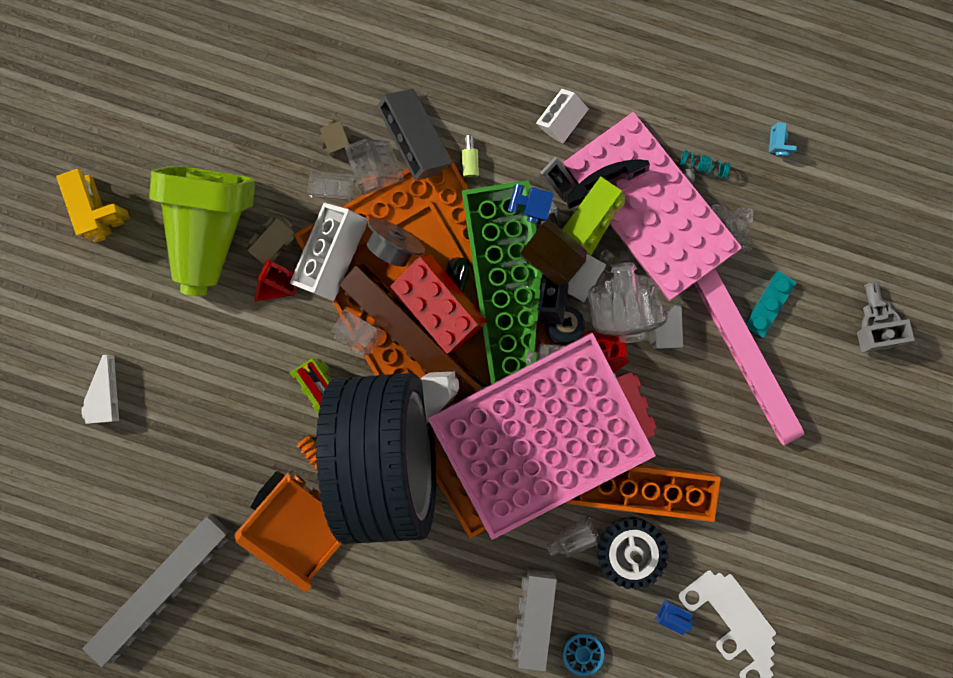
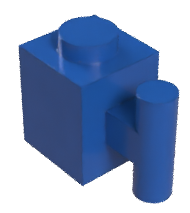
M515 184L508 211L517 213L519 205H523L525 207L522 216H526L527 221L536 224L546 221L554 193L531 187L528 196L522 195L524 186Z
M666 599L655 618L659 624L681 635H684L685 631L690 632L693 623V615L688 610Z

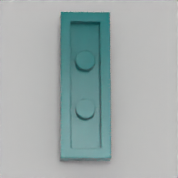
M779 271L775 272L745 322L751 333L759 338H764L797 283L796 281Z

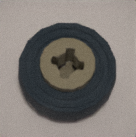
M567 305L563 321L565 323L545 324L547 335L552 341L561 345H569L580 339L585 330L583 315L578 309Z

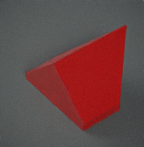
M267 260L257 280L254 302L287 296L294 297L298 289L297 286L290 284L294 272Z

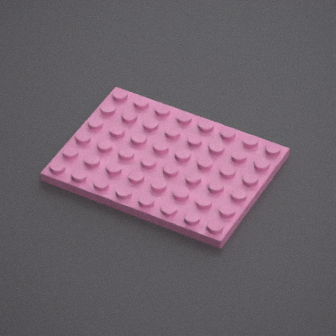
M593 333L428 417L435 434L491 540L656 456Z

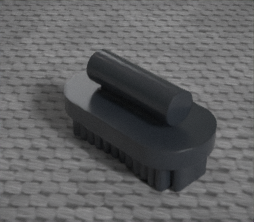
M451 258L448 262L446 273L463 292L470 271V263L465 258Z

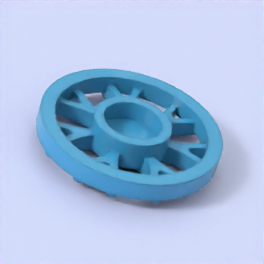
M586 633L576 634L569 638L564 645L562 652L563 661L567 669L573 674L589 676L601 668L604 661V649L596 637ZM579 638H586V644L580 645ZM594 641L598 646L591 650L588 646ZM571 642L577 645L575 651L568 648ZM592 653L601 654L600 660L592 659ZM574 654L575 659L567 662L566 656ZM591 661L594 668L588 671L585 664ZM577 662L582 664L580 671L574 669Z

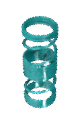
M684 150L680 166H685L687 157L692 153L690 169L693 168L697 158L701 156L697 171L706 174L709 169L710 175L714 166L719 161L718 178L720 175L721 179L724 180L728 177L731 163L725 162L721 168V161L717 160L712 167V157L702 156V154H699L693 162V152Z

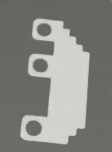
M708 570L680 592L679 599L689 611H695L706 601H709L731 629L729 633L716 643L717 649L725 659L732 660L746 649L755 660L740 672V678H746L747 672L752 669L759 672L760 678H771L773 676L770 668L774 665L771 660L774 652L771 647L775 645L772 637L776 635V632L731 574L724 577L721 573L714 575ZM692 590L699 594V601L695 605H690L685 600L687 592ZM727 639H732L737 644L736 651L730 654L723 650V643Z

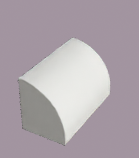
M561 89L536 124L549 136L564 143L589 108L574 92Z

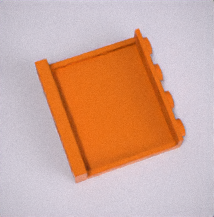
M287 473L235 533V540L237 544L306 593L312 587L310 580L342 543L334 538L330 527H328L320 498L321 493L315 488L309 489L305 486L306 482L297 474L292 476L290 473Z

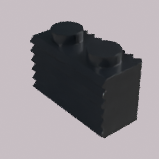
M543 276L539 308L537 309L541 321L544 324H563L569 284L557 286L547 277Z

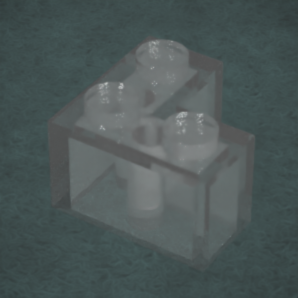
M346 309L343 310L330 331L335 334V340L343 345L346 342L352 345L350 350L363 357L365 354L371 355L384 335V332Z

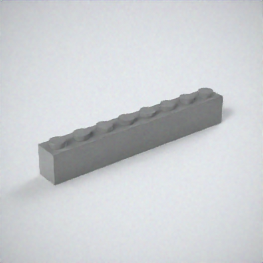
M213 514L207 516L82 649L101 668L108 662L112 665L120 657L119 651L123 646L128 648L136 640L134 635L140 629L143 632L151 624L150 618L153 614L159 615L167 607L165 602L171 596L174 599L182 591L181 585L184 581L190 582L198 574L196 569L200 564L205 566L213 558L211 553L216 547L220 550L228 542L227 536L231 532Z

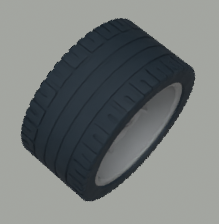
M415 373L333 379L327 385L322 396L316 432V464L319 491L321 492L320 498L331 533L342 544L425 539L430 533L435 511L436 452L434 431L430 422H426L421 379Z

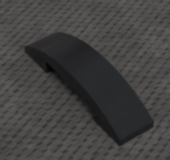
M642 159L625 160L595 171L581 181L567 198L568 209L582 203L589 193L588 191L592 189L600 176L609 181L625 173L628 180H631L649 171V161Z

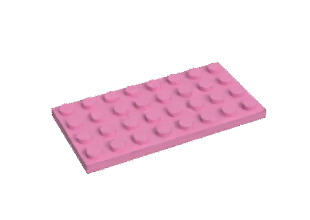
M632 112L564 161L563 166L579 184L595 171L616 162L634 159L649 161V171L631 180H628L624 173L608 181L622 190L626 196L623 207L617 211L610 226L670 302L740 251L742 247L637 115Z

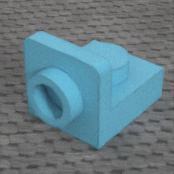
M777 122L771 127L769 153H776V157H789L797 149V146L784 145L788 140L786 123Z

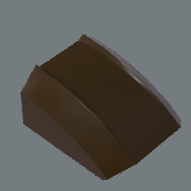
M548 219L524 246L520 256L555 285L560 286L570 282L586 262L587 251L559 226Z

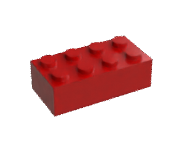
M431 255L419 256L390 286L446 354L458 351L487 323V320Z

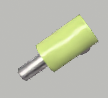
M473 135L466 136V149L462 150V173L464 178L479 177L478 150L474 149Z

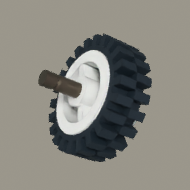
M630 517V519L622 518L621 521H614L613 525L608 526L605 529V533L601 534L600 543L597 545V557L600 567L608 579L619 587L623 586L625 589L634 588L635 590L640 589L639 587L642 586L644 588L649 587L648 584L651 582L654 584L657 581L656 578L663 575V568L667 567L666 559H669V554L667 553L668 546L665 543L664 536L655 526L643 519Z

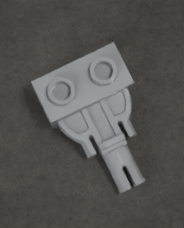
M879 282L864 285L869 305L863 308L865 316L862 320V329L857 332L861 352L867 353L902 347L915 341L910 320H901L899 315L892 310L890 302L886 303L882 299Z

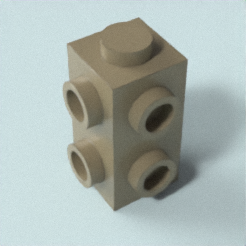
M278 215L274 218L270 216L262 225L264 228L259 235L257 233L253 234L247 241L249 244L247 251L264 265L267 260L273 262L278 257L279 252L277 251L282 245L286 247L294 239V236H292L294 230L291 228L293 224L285 216L282 218Z

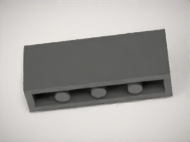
M409 89L385 94L377 108L414 180L418 181L432 177L448 168L452 161L415 90Z

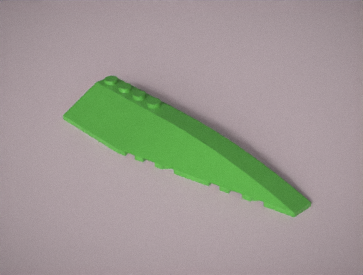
M529 180L462 190L480 313L487 320V323L483 326V334L491 385L532 364L534 361L538 320L537 309L540 299L542 274L522 259L520 253L537 232L536 224L527 221L526 216H522L525 207L523 205H519L517 213L508 211L515 184L523 185L522 195L528 196L530 189Z

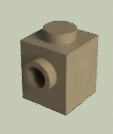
M329 121L324 124V127L320 128L322 133L321 136H318L323 149L327 148L331 157L352 150L348 141L352 139L348 126L343 127L341 121Z

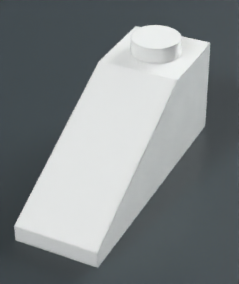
M102 355L84 399V406L82 407V417L85 419V424L119 421L114 355Z

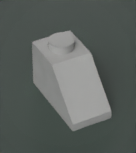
M681 303L672 305L652 327V331L649 332L650 345L653 344V349L683 348Z

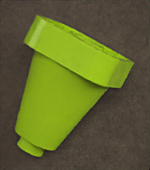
M166 166L151 170L149 199L161 202L171 277L173 281L181 283L180 293L190 296L207 295L208 286L217 285L243 210L253 206L256 179L243 175L184 166Z

